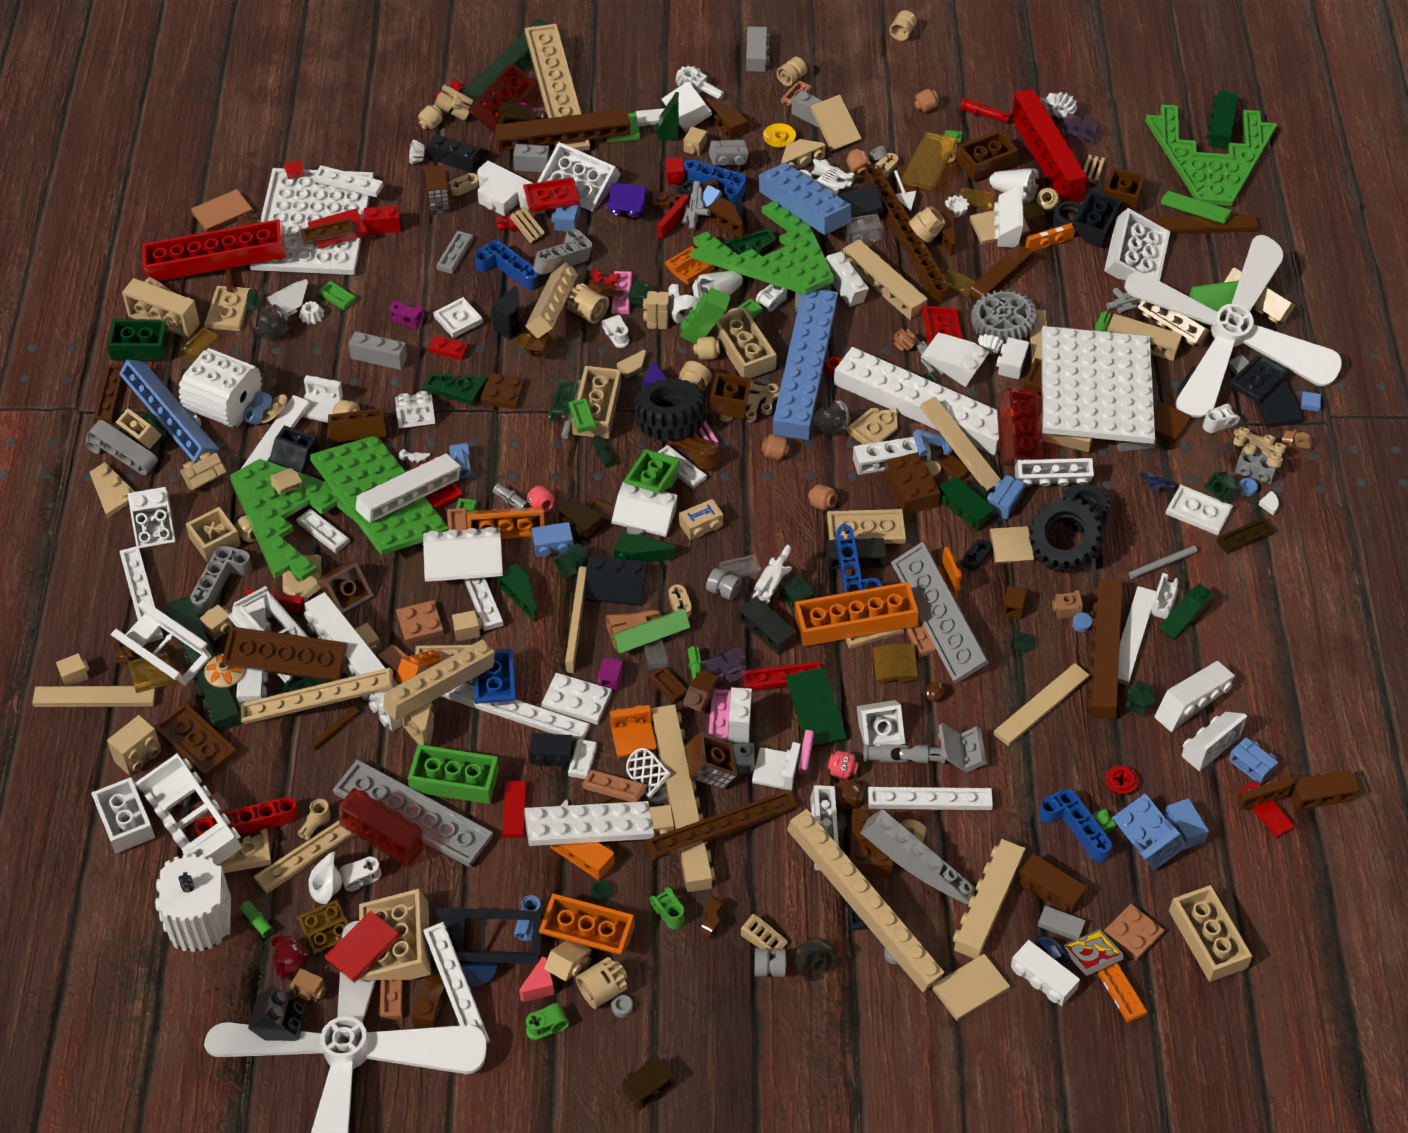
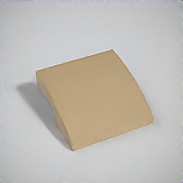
M1028 526L989 530L995 564L1033 562V550L1029 540Z

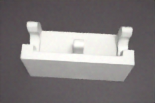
M1162 573L1150 615L1163 619L1170 615L1178 593V579L1175 578L1174 582L1170 583L1167 581L1168 574Z

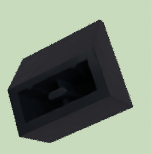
M514 286L491 306L494 331L509 340L521 331L518 287Z
M284 425L275 437L269 462L288 469L292 468L294 471L304 474L311 464L310 454L319 452L317 437Z
M272 985L256 998L248 1029L265 1041H297L300 1037L306 1008Z

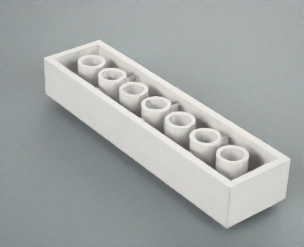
M325 592L304 603L306 609L304 615L308 620L307 628L311 634L315 633L318 639L348 643L342 673L348 675V678L386 669ZM393 678L394 687H396L398 683ZM388 690L361 696L363 700H368L369 707L373 713L377 712L379 714V719L385 727L388 726L393 732L403 726L402 718L395 721L383 708L384 693Z

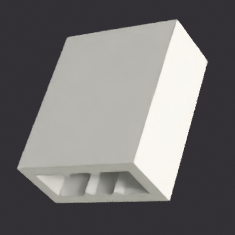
M731 687L728 742L731 744L749 743L752 689Z

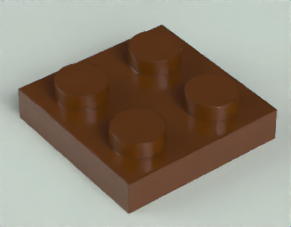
M489 373L480 398L481 404L516 410L525 384V378Z

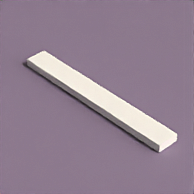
M467 683L440 696L552 734L572 735L574 741H577V739L584 740L590 728L589 723L516 699L515 701L475 704L474 686Z

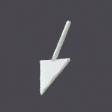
M895 170L894 173L902 193L896 194L900 203L911 211L916 191L905 192L898 171Z

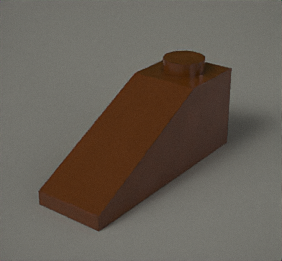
M721 197L707 206V209L711 210V214L708 216L709 221L741 239L745 238L743 223L731 201Z
M942 205L935 209L942 215L946 225L936 237L948 254L953 256L955 246L954 214L946 205Z
M431 969V975L425 977L418 993L411 1017L414 1029L437 1027L446 993L439 970Z

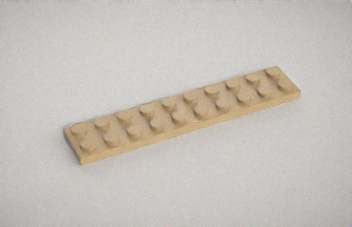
M557 24L525 28V36L547 118L581 114ZM589 140L562 143L578 151L590 150Z

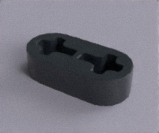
M977 540L965 553L963 558L964 568L970 571L977 570L986 560L991 550V544L987 540Z

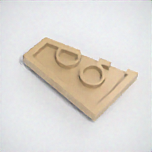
M105 462L89 472L107 519L129 505L127 493L135 491Z
M267 828L261 830L259 835L252 838L247 836L242 839L243 842H240L243 848L217 865L222 866L223 873L271 865Z

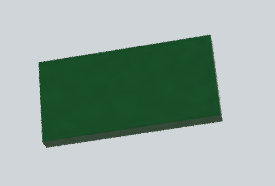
M824 667L786 675L785 680L803 737L806 730L814 732L812 748L846 741L845 731Z

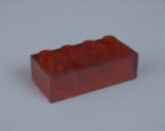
M511 61L475 100L468 111L493 133L495 125L499 124L497 112L501 102L519 104L536 83Z
M1007 388L997 393L996 407L1001 465L1015 467L1018 460H1043L1039 393L1015 388Z
M354 787L339 804V825L406 868L421 852L423 835L421 827L414 822L411 823L404 819L403 815L399 812H393L388 809L383 802L372 799L367 792Z

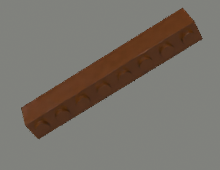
M626 108L495 125V136L498 150L505 151L515 149V144L544 146L558 144V142L568 143L630 135L631 123Z
M1099 579L1098 586L1094 587V598H1098V602H1094L1093 613H1097V617H1093L1092 627L1096 629V633H1092V645H1095V649H1091V661H1094V665H1090V677H1094V679L1089 681V693H1093V698L1088 699V710H1092V718L1116 719L1122 579Z

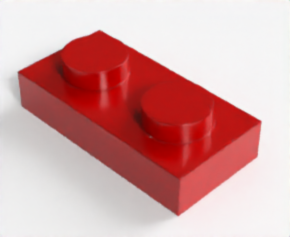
M435 335L428 349L429 353L463 361L469 346L466 342Z

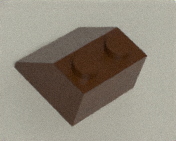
M349 561L317 579L323 592L326 593L341 613L374 596L358 563L355 561Z

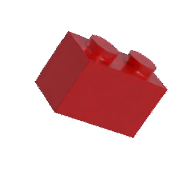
M398 205L364 208V222L368 235L401 232Z

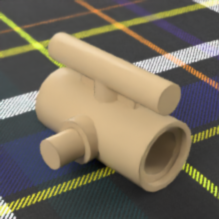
M444 84L434 105L444 110L446 114H452L464 121L470 112L473 99Z

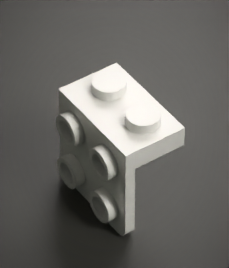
M306 375L304 379L306 394L303 399L308 400L310 406L302 418L328 423V414H333L334 405L343 398L341 382Z

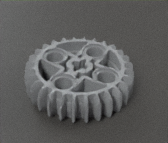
M1008 289L1007 292L1000 290V292L996 293L994 290L993 294L987 293V297L981 296V300H977V303L973 306L971 317L973 330L976 331V335L984 336V334L999 337V339L1003 340V343L1007 342L1008 337L1022 340V337L1026 339L1028 334H1032V330L1035 329L1037 322L1035 304L1032 302V299H1028L1027 295L1023 296L1022 292L1016 294L1015 290L1009 292Z

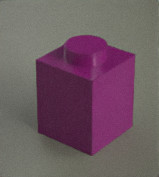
M603 658L597 677L599 686L610 688L612 691H618L623 674L622 661L613 658Z

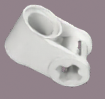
M770 284L758 293L756 302L764 305L769 312H772L787 299V289Z
M618 314L602 320L603 329L613 344L618 348L628 346V327L623 322L621 316Z
M1224 404L1207 411L1203 422V429L1208 433H1215L1226 428H1232L1238 424L1240 417L1234 414L1230 404Z
M366 857L354 863L346 864L339 869L346 891H355L360 887L375 883L382 876L379 862L374 857Z

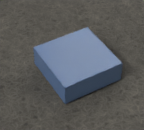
M1303 391L1300 409L1319 412L1321 394Z

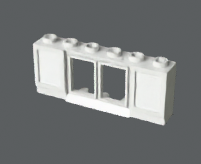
M176 754L142 777L136 784L143 791L146 799L153 806L154 811L163 821L164 826L171 833L184 855L187 854L188 857H191V854H196V857L204 855L205 859L208 860L210 857L215 865H219L243 848L238 841L241 837L234 827L229 828L228 825L231 822L224 813L220 815L218 811L221 808L215 799L211 801L208 798L211 796V793L205 785L200 786L199 783L202 780L196 772L191 773L190 769L193 767L186 758L182 760ZM196 791L204 804L179 822H176L168 810ZM207 811H210L218 823L192 842H189L182 829Z

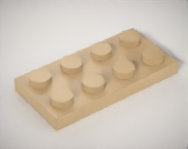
M902 509L827 511L829 540L835 539V533L840 525L847 524L852 527L854 537L857 539L884 538L885 544H904L906 542ZM844 531L841 532V535L846 539L848 534H845Z

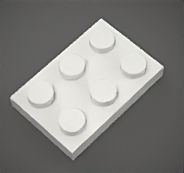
M556 673L541 706L543 709L598 725L612 694V689Z

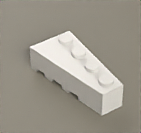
M1219 661L1212 663L1167 690L1154 717L1170 732H1173L1222 693H1227L1233 686L1232 681L1235 675Z

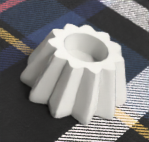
M412 140L410 146V164L422 162L425 147L416 140Z
M954 195L953 197H948V200L945 201L948 209L953 212L954 218H960L968 210L969 203L962 196L957 197Z
M306 302L301 307L299 318L302 319L303 323L306 322L307 325L311 323L316 324L321 322V318L325 316L323 314L324 310L316 302Z
M984 334V336L980 335V338H978L979 346L989 352L988 354L990 355L998 353L1003 344V340L993 335Z

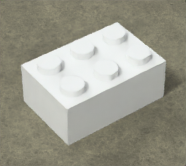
M131 777L91 793L115 854L155 838Z

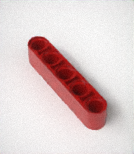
M283 797L224 812L231 822L229 828L234 827L240 836L255 833L266 828L270 829L293 823L299 816L296 802L291 797ZM213 815L201 818L196 822L195 830L198 837L205 833V830H209L218 823Z

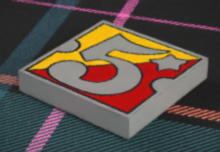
M1100 929L1063 945L1067 955L1086 976L1123 960V953Z

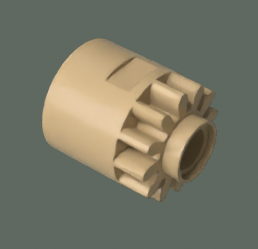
M581 283L571 289L567 297L566 303L568 305L566 308L588 322L596 324L605 315L609 306V299Z
M610 957L605 958L575 978L581 994L594 1009L627 989L625 981L627 979L626 971L619 962L612 961Z

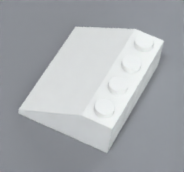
M558 142L538 182L573 177L578 196H580L581 207L593 212L610 193L611 183H616L621 173L611 164Z
M1127 208L1116 218L1104 271L1122 280H1126L1131 273L1141 272L1160 281L1170 231Z
M469 528L460 531L448 530L446 532L430 531L424 533L425 582L503 576L500 528Z

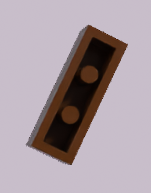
M383 408L328 414L331 443H343L349 440L357 441L371 436L379 438L387 436Z
M1351 769L1336 770L1333 773L1327 774L1318 773L1305 778L1298 777L1293 780L1289 793L1296 810L1301 811L1355 801L1360 789Z
M1034 853L1021 868L1018 876V882L1024 888L1032 890L1041 899L1048 900L1056 905L1060 911L1067 912L1070 915L1083 900L1087 889L1085 885Z

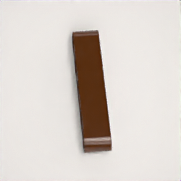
M1018 244L971 286L969 295L976 300H981V296L987 297V293L993 294L994 290L998 293L1031 263L1034 253Z

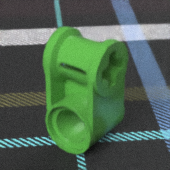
M667 887L661 894L649 898L652 907L669 928L679 929L684 925L683 905L678 901L671 888Z
M554 1003L544 1009L530 1013L526 1017V1033L530 1039L540 1040L565 1030L569 1026V1021L561 1005Z

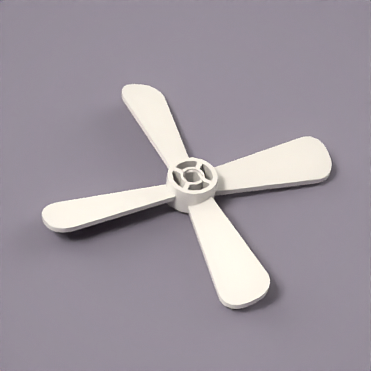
M1258 235L1252 240L1232 303L1222 306L1218 312L1145 273H1131L1125 281L1124 287L1129 295L1212 325L1211 331L1215 340L1176 400V408L1191 415V417H1205L1207 411L1214 408L1233 346H1238L1242 343L1317 386L1323 387L1333 383L1340 371L1341 358L1334 350L1253 324L1250 310L1283 259V251L1280 245L1265 235Z
M354 921L346 925L342 932V938L359 921ZM341 972L338 1016L323 1028L322 1033L301 1031L297 1041H265L249 1030V1025L226 1022L211 1028L207 1033L204 1043L207 1053L215 1057L324 1053L325 1059L331 1066L311 1133H349L353 1069L360 1066L366 1059L471 1074L478 1071L484 1064L487 1045L486 1037L482 1030L472 1025L367 1032L363 1021L376 980H362L359 978L353 983Z

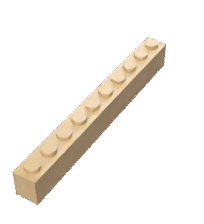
M675 705L651 708V720L659 759L671 773L664 783L675 830L701 821L703 816L698 814L697 810L700 809L698 796H694L696 791L695 780H691L689 777L686 745H683L685 732L684 728L680 729L679 724H682L681 714L676 712ZM708 842L679 852L687 892L712 889V880H715L714 868L709 866L711 854L710 850L705 848V844H708Z
M805 809L791 819L787 831L918 988L924 993L934 983L938 982L944 971L808 809Z

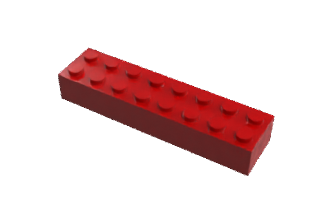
M1033 89L1014 93L1011 119L1051 186L1058 193L1060 201L1082 202L1083 194H1085L1087 174L1080 167V162L1074 157L1073 151L1069 149L1066 139L1061 136L1059 128L1053 122V118L1047 113L1046 107L1041 103L1039 95H1036Z
M280 219L142 244L143 271L146 278L151 277L156 281L286 258L285 234Z

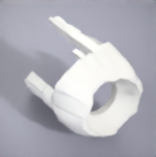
M698 281L692 286L694 296H680L677 284L669 286L668 293L671 300L669 310L671 319L675 323L681 324L683 319L687 318L690 310L693 311L696 302H700L701 295ZM685 309L686 315H682L679 313L680 310Z

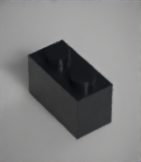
M532 733L529 752L530 764L537 766H570L573 751L572 735Z

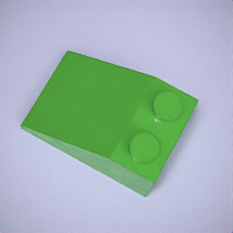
M645 449L625 478L624 483L661 493L671 488L677 480L680 459Z

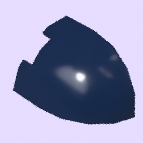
M1049 937L1035 938L1034 942L1037 947L1058 963L1063 964L1069 961L1067 953L1056 940Z
M462 961V971L469 987L484 985L496 973L497 965L495 962Z

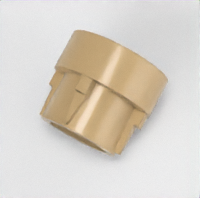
M931 206L917 213L909 221L914 232L927 243L934 239L946 225L942 215Z
M687 361L681 369L680 377L678 378L683 381L688 380L691 384H696L704 392L712 379V374L704 365L695 361Z

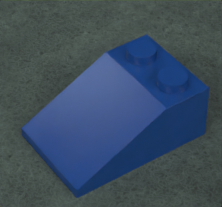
M512 649L493 650L495 652L493 668L474 678L475 704L515 701Z

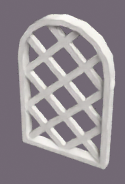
M645 748L635 750L627 760L626 770L633 781L638 782L637 780L641 779V783L644 784V778H649V784L646 785V788L649 787L648 792H644L649 798L655 794L671 775L654 753ZM644 751L643 757L638 758V754ZM646 759H651V765L646 766ZM643 760L642 766L637 767L638 761ZM635 761L634 768H630L631 762ZM659 767L657 774H653V768ZM650 768V775H645V769ZM637 770H642L641 776L636 777ZM658 776L657 783L652 784L653 777Z

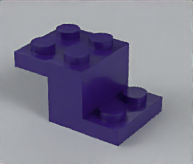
M611 183L610 201L607 202V209L615 216H623V213H626L629 217L640 218V215H644L645 202L649 190L646 186Z

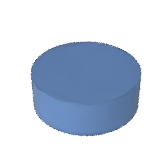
M1251 478L1242 479L1238 486L1239 492L1248 497L1255 495L1258 489L1257 482Z
M1077 613L1073 617L1072 626L1078 632H1087L1091 629L1092 618L1086 613Z

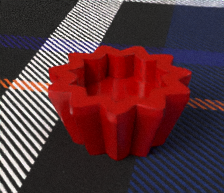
M838 357L828 358L824 363L823 372L827 373V376L832 375L834 377L835 369L842 360L838 359Z

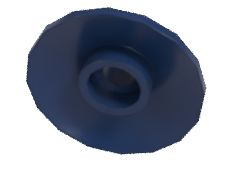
M1140 473V477L1150 484L1149 489L1160 492L1161 488H1175L1176 484L1170 480L1148 473Z

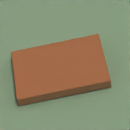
M237 189L191 209L192 214L206 232L214 231L237 221L239 214H253V209Z

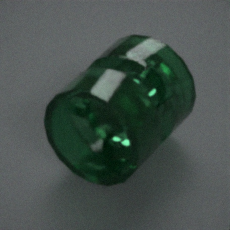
M575 544L567 550V553L563 552L555 557L554 562L558 571L565 578H570L578 572L580 567H587L589 555L580 544Z

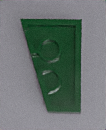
M770 228L747 234L744 239L737 237L722 243L737 255L750 249L761 254L776 244V238Z
M430 373L423 384V391L473 406L486 384L487 376L471 378V375L454 377L452 374Z

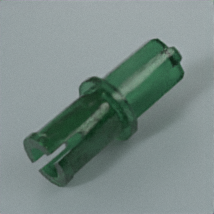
M594 436L591 442L596 449V455L601 458L606 468L613 467L616 462L610 453V448L605 445L601 436Z

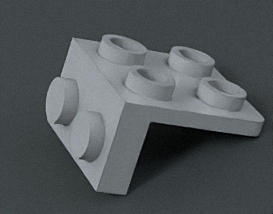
M944 723L938 726V736L942 746L941 754L945 760L966 773L987 764L980 728L976 726L959 734Z

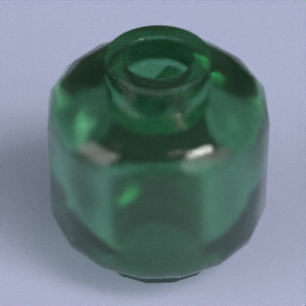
M635 281V283L630 285L628 300L634 307L642 308L643 299L647 298V292L652 291V288L645 281Z

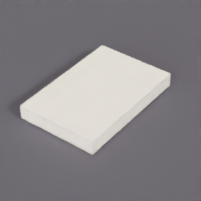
M689 81L661 99L665 106H667L675 92H679V125L684 132H687L691 127L696 126L712 115L711 110Z
M1180 484L1165 514L1219 535L1233 505Z

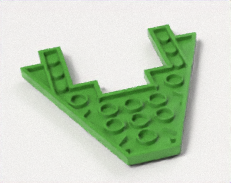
M1161 105L1160 116L1146 115L1145 118L1148 127L1194 199L1221 206L1233 205L1277 126V123L1261 122L1260 111L1244 110V144L1229 143L1228 154L1196 152L1195 140H1179L1178 106Z
M774 201L762 206V213L788 232L779 236V242L784 247L763 257L753 249L737 255L708 232L693 237V243L699 248L690 251L691 258L807 295L834 282V276L810 225Z
M258 459L231 474L230 481L273 577L276 579L290 571L303 581L317 572V566L283 539V537L293 532V526L285 518L307 505H311L321 514L337 506L351 519L354 520V518L327 482L299 472L297 474L302 480L300 488L279 495L277 490L272 487L270 476L288 468Z

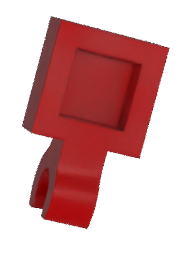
M507 215V219L502 216L496 218L498 231L510 228V231L513 232L519 231V228L511 220V215Z

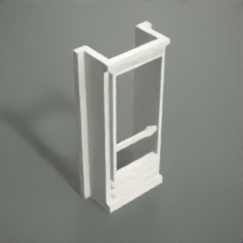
M266 586L234 602L232 613L228 615V618L236 627L264 631L244 608L260 599L263 605L285 628L278 633L284 634L288 632L290 635L308 637L270 594ZM278 674L285 683L293 678L290 675Z
M142 599L138 606L144 615L126 634L115 629L111 636L175 681L178 680L186 686L212 657L206 649L208 644ZM160 628L169 632L170 634L166 636V639L153 653L143 648ZM172 636L201 655L183 676L155 656L172 639Z

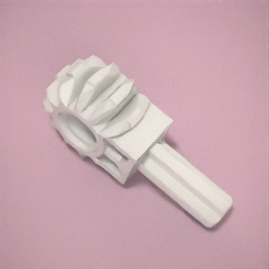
M687 66L686 68L681 67V70L677 71L676 83L679 87L689 81L698 94L704 91L717 99H722L724 92L708 84L707 75L703 74L700 68L696 69L695 66Z
M1049 93L1046 99L1040 98L1041 103L1046 107L1047 113L1057 116L1058 119L1063 118V120L1071 118L1077 110V101L1073 100V96H1069L1068 93Z

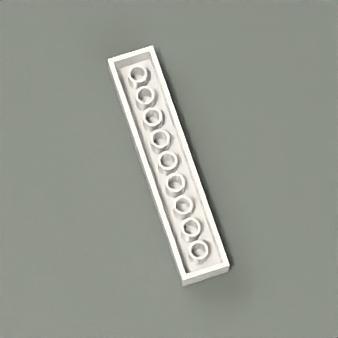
M851 347L835 369L834 385L886 408H897L898 413L934 429L936 427L922 411L920 405L936 397L972 444L992 455H996L1001 447V443L1012 430L1014 417L854 347Z

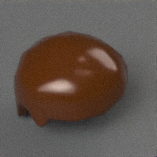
M843 779L836 783V807L846 812L853 811V808L858 809L861 806L863 789L858 782L851 779Z

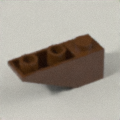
M705 99V104L712 112L710 117L713 119L714 124L719 126L724 135L733 140L747 134L748 121L739 111L712 99Z

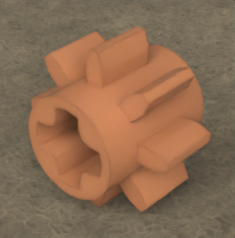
M900 329L894 335L896 340L894 345L901 351L903 349L907 351L914 346L916 341L913 338L915 335L909 329L906 331Z

